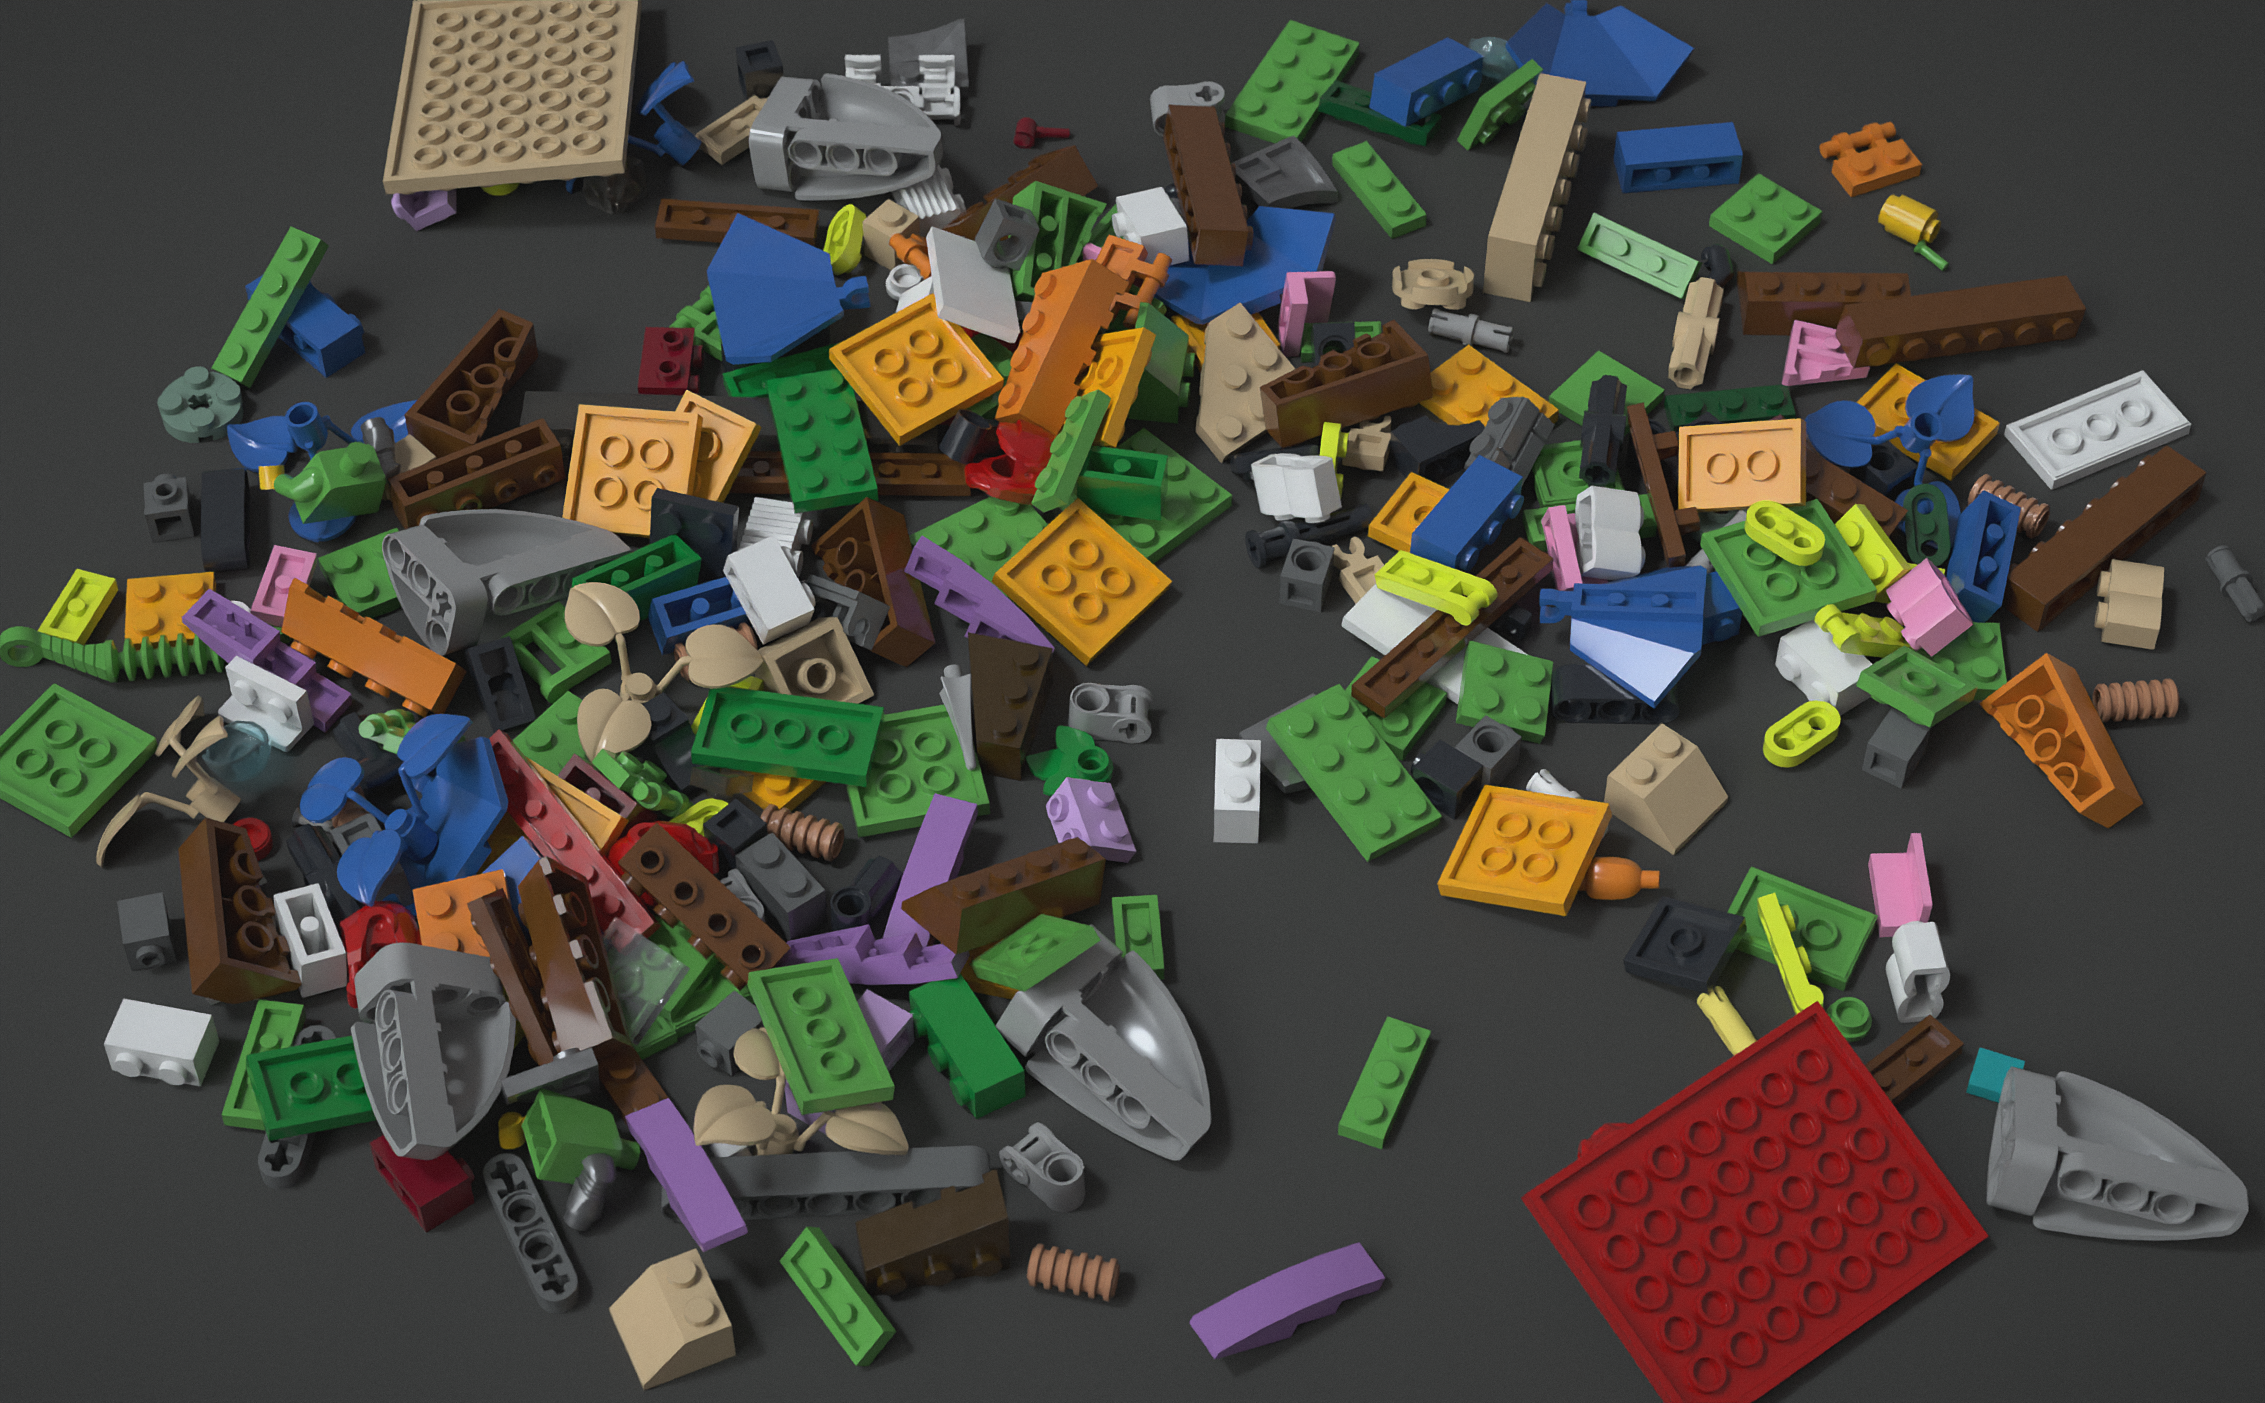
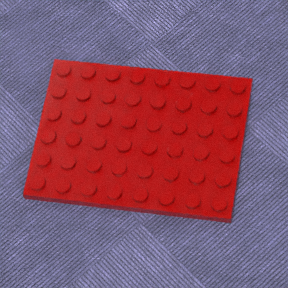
M1818 1001L1539 1184L1521 1198L1664 1403H1752L1988 1237L1983 1227Z

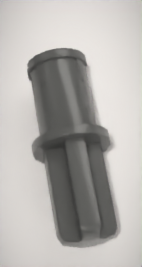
M2222 545L2212 549L2207 554L2208 557L2205 558V561L2219 580L2221 593L2226 597H2231L2246 621L2255 622L2259 617L2264 616L2265 605L2251 585L2253 582L2251 573L2243 570L2229 546Z

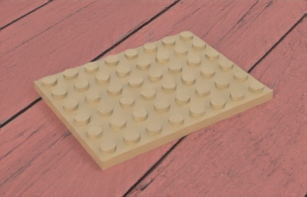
M642 0L413 1L383 177L386 195L398 193L408 195L432 190L451 191L456 188L492 187L498 184L509 183L529 184L542 180H571L576 177L598 175L608 177L614 174L625 173Z

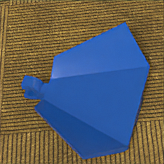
M1571 0V3H1566L1564 8L1566 15L1546 3L1507 41L1505 46L1519 68L1533 59L1543 69L1542 74L1586 82L1585 98L1591 99V106L1616 107L1618 100L1656 101L1694 50L1690 45L1621 5L1597 16H1588L1587 0Z
M1259 206L1247 220V226H1252L1253 244L1250 251L1245 250L1243 266L1195 264L1188 239L1189 261L1170 265L1167 271L1169 278L1163 288H1158L1154 297L1192 322L1202 325L1212 321L1238 303H1241L1250 315L1282 303L1279 295L1284 291L1287 272L1322 271L1336 222L1335 214Z
M737 213L707 269L714 312L727 362L733 365L772 362L837 320H841L844 317V310L870 307L869 286L866 275L851 278L845 282L843 287L836 288L829 253Z
M1701 565L1671 567L1604 584L1574 583L1573 591L1541 589L1539 599L1541 606L1540 623H1557L1565 615L1571 616L1570 651L1655 708L1701 656L1707 569ZM1546 605H1554L1556 607L1551 608Z
M485 737L456 743L445 758L436 766V770L433 769L430 773L419 779L411 778L414 789L423 796L420 800L422 809L429 814V818L425 823L438 836L437 844L433 851L421 860H411L405 853L401 854L399 863L405 872L411 890L474 876L492 851L487 839L506 813L508 798L490 739ZM413 807L407 809V810H411V811L414 812ZM394 893L387 895L383 899V901H393L402 905ZM414 902L405 908L409 909L415 919H417Z

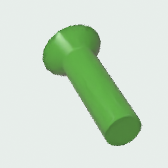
M1922 239L1915 246L1913 253L1922 254L1942 271L1946 270L1949 266L1947 261L1926 245L1925 239Z

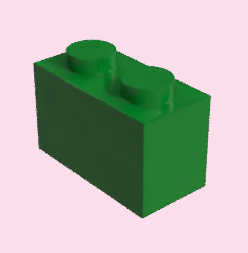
M1092 445L1077 479V498L1094 512L1161 521L1168 490V455Z

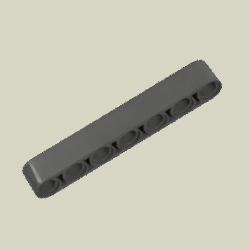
M977 1146L908 1148L907 1155L843 1151L709 1158L743 1220L879 1214L910 1201L913 1202L915 1208L941 1199L940 1190L954 1185L957 1192L984 1183L982 1174L990 1172L989 1153ZM661 1185V1213L663 1217L673 1222L682 1223L671 1208L666 1190Z

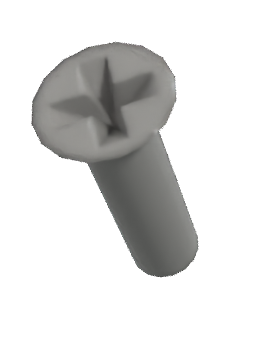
M299 808L293 814L292 827L298 824L305 825L309 823L312 826H322L324 831L331 833L330 830L334 829L331 821L317 824L309 822L302 816Z

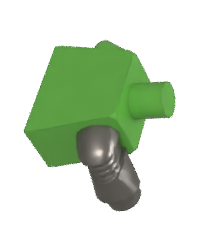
M371 418L360 427L364 443L353 442L346 448L321 451L314 455L296 477L285 474L284 465L259 466L260 489H275L278 494L294 500L303 524L376 513L380 507L385 485L388 484V478L398 475L402 469V465L396 462L394 453V432L386 425L384 418Z
M540 1089L530 1110H527V1116L522 1117L519 1113L507 1112L500 1117L498 1122V1135L502 1148H518L526 1140L537 1179L574 1184L566 1203L567 1211L563 1218L570 1227L578 1231L589 1230L591 1225L601 1218L608 1183H612L616 1179L615 1167L632 1170L639 1160L640 1145L637 1142L620 1138L613 1115L609 1111L548 1089Z

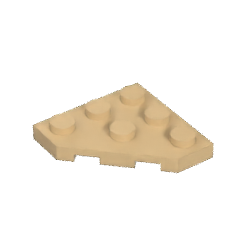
M1238 303L1210 321L1205 329L1204 344L1206 346L1204 363L1201 370L1199 391L1201 398L1196 421V433L1221 463L1227 460L1229 455L1236 454L1268 433L1265 428L1260 387L1295 369L1241 303Z

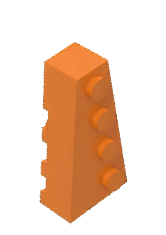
M1093 259L1042 273L1034 288L1035 297L1030 312L1023 321V333L1018 349L1014 352L1010 361L1011 370L1006 385L998 397L999 406L995 420L1016 423L1019 419H1022L1058 435L1066 418L1065 411L1080 388L1078 384L1074 383L1075 379L1085 371L1087 366L1091 365L1096 351L1091 349L1093 341L1100 328L1108 329L1114 313L1109 311L1110 305L1116 294L1124 295L1129 284L1127 280Z

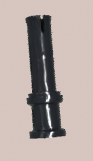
M1362 503L1359 506L1331 513L1329 519L1318 523H1307L1304 521L1295 524L1292 521L1285 520L1273 529L1259 533L1256 530L1248 531L1245 535V544L1249 558L1256 568H1260L1266 565V561L1288 555L1293 538L1323 543L1363 530H1369V525L1374 519L1372 511L1367 503Z

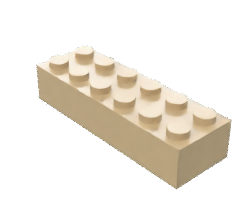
M1542 73L1539 75L1488 235L1483 293L1530 302L1535 286L1542 288L1546 273V264L1542 262L1543 259H1551L1555 236H1552L1551 232H1559L1563 209L1559 208L1560 204L1567 205L1572 182L1567 180L1568 177H1576L1580 155L1576 154V151L1583 152L1586 144L1588 128H1584L1582 122L1587 123L1591 99L1585 98L1586 82Z

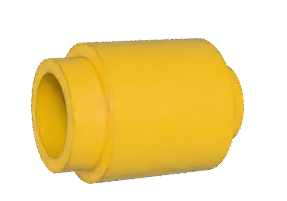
M1892 194L1889 196L1878 218V223L1885 226V231L1914 245H1917L1922 239L1932 243L1941 228V221L1937 220V210L1905 195L1898 197Z

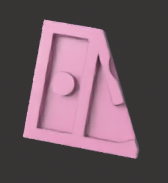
M1794 320L1781 385L1793 386L1866 378L1870 366L1853 369L1835 335L1836 329Z

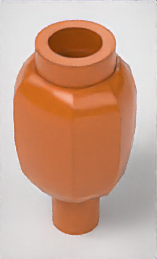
M1594 857L1578 891H1586L1587 895L1594 899H1626L1635 896L1641 888L1659 889L1660 871L1642 870L1636 862L1630 859Z

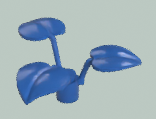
M674 61L659 78L646 89L636 106L635 113L637 115L643 114L646 116L654 108L665 121L654 135V138L659 141L658 144L655 145L628 135V143L650 150L659 157L666 152L681 166L695 154L702 141L678 121H675L660 102L677 89L694 82L686 62L681 61L677 64ZM576 178L566 180V190L571 195Z
M1944 375L1918 384L1906 399L1905 411L1910 418L1904 426H1896L1894 430L1878 437H1873L1876 428L1875 421L1871 413L1864 406L1852 401L1830 403L1820 410L1807 415L1805 418L1808 438L1816 451L1824 459L1838 467L1851 469L1865 466L1872 457L1871 445H1880L1898 437L1906 450L1919 453L1920 460L1914 479V486L1923 484L1927 461L1932 454L1930 447L1936 440L1941 442L1957 441L1963 438L1972 427L1974 421L1973 377L1971 375ZM1934 481L1929 484L1939 488L1947 501L1952 547L1958 516L1960 515L1959 502L1954 492L1945 483ZM1910 489L1902 491L1897 496L1895 503L1903 507L1904 498ZM1928 500L1923 501L1919 504L1918 511L1924 515L1929 514L1933 511L1934 504ZM1905 521L1901 529L1904 536H1906ZM1934 542L1925 544V546L1938 550V545Z
M417 400L394 404L366 414L352 427V437L332 423L328 415L321 418L317 407L313 403L300 402L289 408L285 416L266 417L245 424H228V439L235 457L242 466L252 472L259 473V466L284 465L288 459V454L296 452L298 447L308 451L309 457L312 459L317 454L316 451L326 444L328 430L348 445L353 442L364 443L360 427L365 421L375 417L385 419L386 425L393 430L394 441L397 443L408 436L404 414ZM295 503L289 511V522L293 531L298 536L314 542L329 541L339 537L353 525L357 516L303 524Z
M450 714L427 716L417 722L401 741L397 755L404 763L399 767L398 772L414 812L398 809L388 817L357 792L353 791L362 781L365 771L362 765L352 758L343 757L330 761L320 768L311 779L308 789L304 791L300 801V812L309 822L317 824L332 819L343 809L349 798L385 824L386 830H377L372 834L371 838L363 837L354 841L344 852L337 866L339 883L357 901L371 907L374 905L380 887L393 871L402 853H405L411 860L416 861L428 856L435 848L438 836L425 823L429 818V814L422 809L411 778L419 779L427 775L445 758L473 723L468 717Z

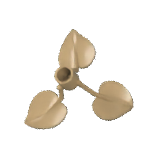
M589 582L578 584L570 589L564 613L565 624L569 633L578 642L593 647L607 645L615 639L618 645L622 670L620 696L609 689H597L589 693L580 703L577 715L578 735L590 763L602 748L620 755L622 751L629 752L639 747L648 738L651 730V719L643 704L663 693L683 667L689 665L688 676L695 685L703 688L719 689L747 679L763 663L761 654L737 631L723 625H706L689 635L685 645L688 656L681 657L661 682L655 685L648 675L644 673L632 674L630 672L626 642L622 634L635 630L639 625V610L633 598L622 589L606 583Z
M198 695L185 707L180 716L169 726L155 752V755L159 757L170 744L181 757L171 776L176 779L179 772L186 765L198 778L186 794V797L192 801L191 804L187 805L149 792H145L141 796L138 794L116 814L105 829L96 855V862L100 867L103 868L107 845L134 813L149 803H156L185 812L193 819L200 812L207 818L224 822L240 802V797L215 778H211L196 762L197 754L213 743L228 737L224 728L223 717L219 715L207 724L187 750L180 744L182 728L190 721L204 716V700L201 696Z
M765 1027L760 1029L753 1028L738 1038L734 1047V1059L739 1068L751 1077L760 1080L776 1079L772 1112L766 1109L765 1102H755L753 1095L747 1089L736 1085H718L709 1089L702 1096L694 1117V1139L696 1146L715 1143L738 1146L755 1145L753 1156L793 1154L794 1150L803 1151L806 1142L826 1123V1135L833 1142L851 1150L885 1155H907L909 1148L898 1119L881 1102L836 1109L835 1112L825 1111L800 1136L795 1121L787 1115L780 1114L786 1076Z

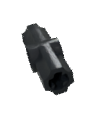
M1603 375L1599 380L1592 381L1590 387L1588 411H1584L1580 443V448L1583 449L1579 478L1584 480L1589 487H1605L1607 484L1615 482V477L1617 476L1618 454L1622 452L1626 425L1624 409L1627 385L1623 384L1618 379V376Z
M308 823L295 829L294 834L286 841L288 851L303 874L305 886L319 883L341 938L340 922L364 907L365 904L350 896L339 883L337 866L341 858L322 826H312Z

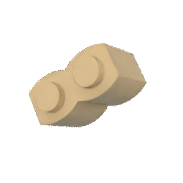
M2112 559L2109 572L2101 571L2097 596L2104 597V603H2098L2094 626L2095 628H2102V642L2154 650L2161 622L2164 567Z

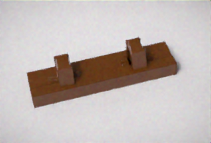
M1644 402L1627 406L1628 425L1649 502L1657 523V531L1667 567H1683L1686 565V554L1681 536L1700 531V519L1696 507L1674 510L1671 504L1660 461L1679 455L1675 431L1653 435Z

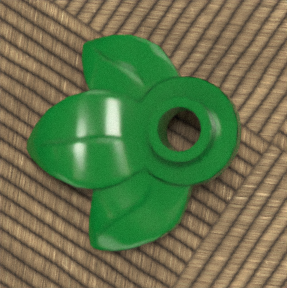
M1058 726L1056 729L1057 749L1026 757V763L1034 776L1042 781H1046L1043 787V794L1052 796L1066 777L1107 783L1113 775V762L1102 748L1095 746L1092 736L1084 731L1068 726Z

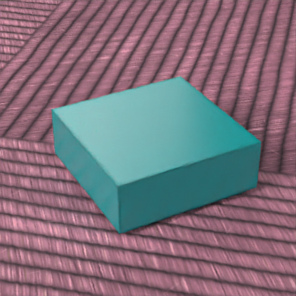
M1980 1047L1966 1093L1999 1103L2008 1070L2011 1067L2023 1069L2025 1061Z

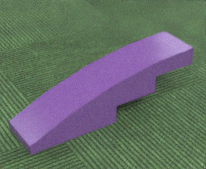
M924 536L920 537L913 548L904 572L939 591L934 603L935 605L970 623L965 637L968 638L969 632L1053 648L1054 651L1055 648L1028 616L995 585L958 557Z
M208 589L182 616V623L226 662L230 663L235 656H238L307 690L314 720L313 725L326 733L352 704V694L316 673V662L281 642L279 630L213 590Z
M934 794L906 865L883 939L916 932L922 947L933 946L936 938L901 909L902 901L957 877L964 860L963 848L978 815L977 804Z
M864 925L787 941V944L791 947L792 955L780 967L838 958L849 983L865 985L916 984L958 978L970 953L966 951L956 955L944 944L922 947L916 932L875 940L870 926Z
M669 1098L625 1116L629 1131L645 1152L651 1171L666 1190L671 1208L703 1252L748 1233L745 1222L701 1145L696 1146L694 1134Z
M1358 1242L1318 1255L1266 1277L1192 1316L1189 1323L1214 1359H1218L1289 1338L1298 1324L1335 1314L1342 1301L1378 1291L1385 1280V1276Z

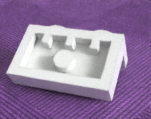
M235 656L225 667L232 696L218 710V714L228 724L284 752L290 751L314 724L307 690Z

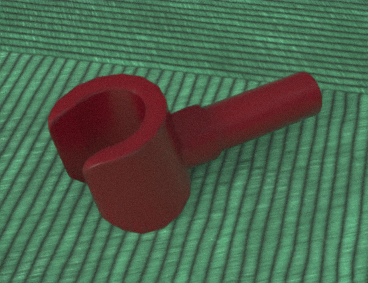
M1024 117L1017 123L1013 142L1015 146L1027 149L1034 145L1035 138H1069V128H1045L1044 126H1038L1032 118Z

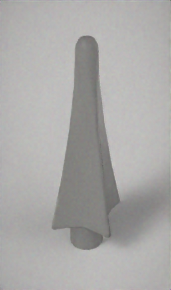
M949 665L944 668L945 677H941L944 687L939 694L957 734L966 768L969 771H973L976 768L972 735L971 674L962 676L959 665Z

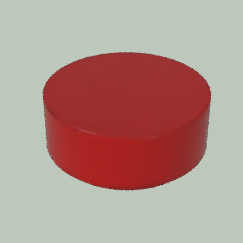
M245 818L232 824L247 830L257 861L262 860L270 853L273 839L270 828L264 821L257 818Z

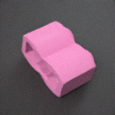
M1928 558L1886 589L1891 600L1886 606L1897 622L1902 626H1906L1901 630V633L1915 651L1923 648L1932 657L1973 625L1972 619L1959 601L1948 579Z

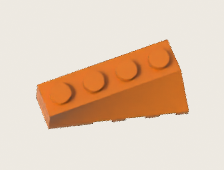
M296 578L292 580L281 630L283 634L294 640L290 646L291 648L311 659H314L317 653L331 659L327 667L351 679L354 672L368 679L365 687L385 698H388L391 692L406 698L402 706L424 718L429 711L434 714L445 713L467 672L466 670L405 636L397 635L395 631L372 618L360 616L358 612L330 596H327V598L323 597L309 587L308 584Z
M2046 653L1979 703L1987 713L1992 715L2001 724L2000 727L2023 748L2027 757L2045 772L2050 782L2080 814L2109 829L2143 804L2080 677L2073 667Z

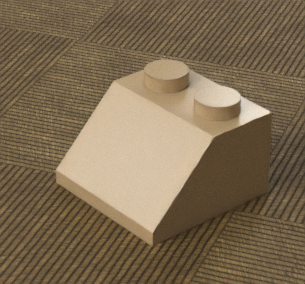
M838 617L818 618L808 625L757 650L762 656L763 663L754 674L756 678L764 680L765 692L856 704L874 695Z
M1664 724L1656 728L1608 775L1604 803H1609L1614 816L1673 855L1728 802V795L1698 746Z
M696 1248L651 1265L609 1308L611 1317L644 1391L736 1355L732 1325Z

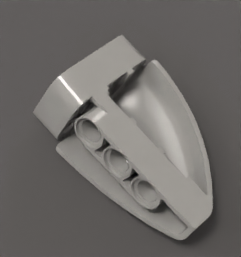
M824 74L821 79L822 87L820 82L815 79L781 77L750 129L749 148L757 187L759 189L795 192L797 200L860 198L905 188L930 178L943 157L940 130L916 105L886 88L841 75Z
M499 509L461 510L426 515L420 520L419 526L387 534L382 541L383 557L388 574L407 618L429 649L441 656L501 639L509 631L557 602L566 607L574 577L631 553V549L617 535L606 529L552 515Z
M1093 926L1100 941L1027 991L1019 990L996 1024V1028L1002 1037L1022 1055L1027 1057L1031 1053L1035 1054L1025 1065V1070L1058 1097L1126 1140L1173 1161L1180 1160L1203 1138L1211 1123L1207 1078L1195 1038L1184 1014L1151 967L1135 951H1130L1122 958L1123 951Z
M393 943L380 949L354 977L359 1018L363 1022H356L351 1027V1033L366 1093L375 1117L390 1146L397 1156L433 1160L445 1154L467 1135L486 1115L502 1088L501 1080L506 1079L514 1049L516 1018L511 1013L509 1002L505 1000L501 979L494 974L491 968L490 957L412 943Z
M2011 1067L2008 1070L2001 1091L1990 1148L1987 1176V1204L1989 1206L2029 1216L2033 1215V1223L2040 1229L2111 1239L2190 1240L2230 1235L2241 1226L2249 1211L2245 1185L2215 1154L2178 1125L2145 1104L2079 1075L2062 1071L2054 1078L2016 1067Z

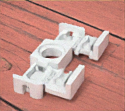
M845 55L846 77L875 84L902 96L916 105L931 120H954V127L960 124V89L955 86L954 55H919L920 74H924V83H919V86H881V83H876V74H881L880 55Z

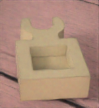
M1385 415L1384 421L1378 424L1364 420L1360 422L1359 429L1351 428L1346 458H1342V465L1357 467L1362 470L1383 471L1390 452L1391 416Z
M1353 537L1349 547L1352 554L1343 553L1337 544L1332 547H1335L1334 566L1341 570L1339 581L1356 604L1376 584L1374 574L1384 564L1378 555L1366 559L1363 542L1359 538Z

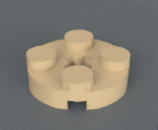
M1413 260L1408 262L1407 270L1400 272V265L1393 270L1392 290L1397 296L1401 297V305L1405 308L1420 309L1426 304L1442 305L1444 308L1453 310L1461 309L1466 306V298L1470 297L1473 293L1474 274L1465 266L1464 273L1454 270V262L1447 260Z

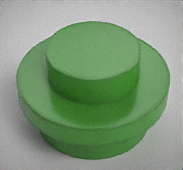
M1840 998L1830 1005L1826 1011L1847 1042L1861 1040L1870 1031L1872 1024L1871 1014L1867 1006L1857 998Z

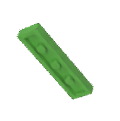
M292 226L289 228L211 369L228 376L235 382L248 388L251 387L329 247L328 244Z

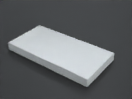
M932 226L926 240L938 317L1006 342L1015 343L1020 328L1009 267L1005 266L1000 269L989 265L983 260L975 241Z
M2142 370L2006 425L2004 436L2047 486L2053 490L2189 434L2191 423Z
M1375 584L1343 617L1341 626L1386 655L1437 609L1379 589L1377 584ZM1486 628L1473 640L1474 642L1526 654L1489 628ZM1465 648L1427 681V683L1447 692V698L1456 704L1459 701Z

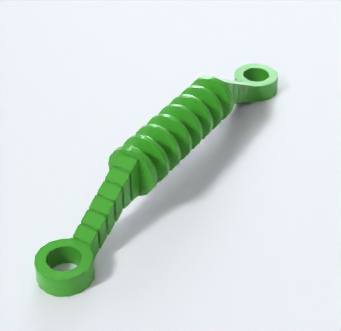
M271 625L280 631L281 642L285 644L293 641L281 632L282 627ZM24 626L8 628L0 635V658L8 665L28 667L40 662L44 657L52 661L55 660V662L63 665L66 664L68 667L77 668V670L87 672L90 675L98 676L109 681V683L118 682L120 669H125L129 681H135L139 667H142L146 678L150 680L153 679L155 666H160L164 677L170 678L173 664L178 665L182 676H188L191 662H195L201 675L206 673L208 661H213L218 673H223L225 660L196 634L193 645H189L184 633H178L175 647H171L166 635H161L158 648L156 649L153 648L149 637L144 636L140 650L135 649L131 638H125L123 652H118L114 640H106L105 643L84 646L76 642L73 643L55 636H49ZM24 645L28 646V648H16L13 646Z

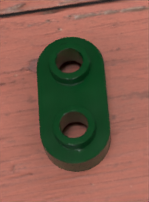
M1920 484L1908 491L1903 502V507L1908 510L1905 518L1907 551L1914 564L1918 565L1928 558L1937 568H1940L1949 560L1951 554L1947 501L1942 491L1936 486ZM1926 500L1931 501L1934 504L1933 511L1926 515L1921 514L1918 511L1919 504ZM1928 542H1934L1938 545V550L1933 556H1925L1922 553L1923 546Z

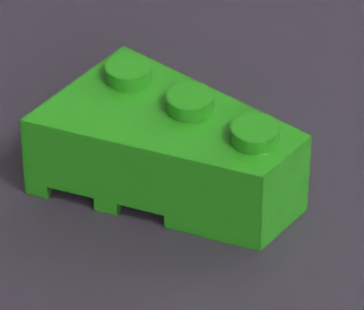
M1038 181L1033 182L1013 197L1014 205L1032 211L1040 229L1020 270L1009 268L1015 301L1033 302L1035 297L1034 288L1042 273L1077 263L1076 261L1083 246L1088 243L1092 235L1091 230L1098 216L1103 213L1106 203Z

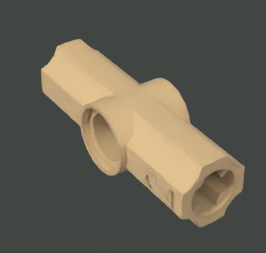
M1701 277L1698 281L1689 283L1683 312L1679 311L1672 345L1674 351L1671 355L1668 378L1673 380L1677 387L1692 389L1696 385L1703 384L1709 354L1713 355L1720 321L1718 315L1720 314L1724 290L1716 284L1714 279Z

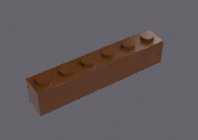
M1169 104L1163 139L1184 223L1187 226V235L1194 263L1243 266L1245 250L1250 251L1252 249L1253 228L1252 226H1247V206L1241 205V185L1235 183L1236 166L1235 163H1230V144L1224 142V123L1219 122L1215 107Z
M2067 275L1847 304L1843 307L1835 335L1854 369L2075 338L2086 308Z
M2168 445L2163 447L2154 456L2150 454L2145 456L2133 473L2128 477L2121 476L2118 478L2107 494L2100 499L2097 497L2092 499L2083 510V513L2075 520H2066L2054 537L2046 543L2044 541L2039 542L2032 549L2028 558L2019 565L2014 563L2009 567L2002 607L2039 632L2099 582L2101 571L2109 572L2112 559L2127 560L2199 500L2207 472Z

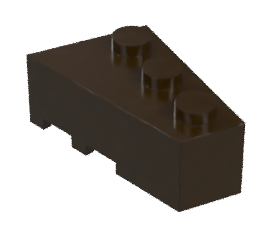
M968 632L976 754L981 773L1021 781L1026 767V757L1030 754L1053 683V648Z
M997 1170L982 1174L984 1183L957 1192L954 1185L940 1190L941 1199L915 1208L913 1202L910 1201L855 1222L858 1252L867 1293L870 1296L878 1294L895 1295L908 1288L924 1285L941 1286L955 1279L976 1275L988 1277L1001 1270L1010 1269L1008 1215Z

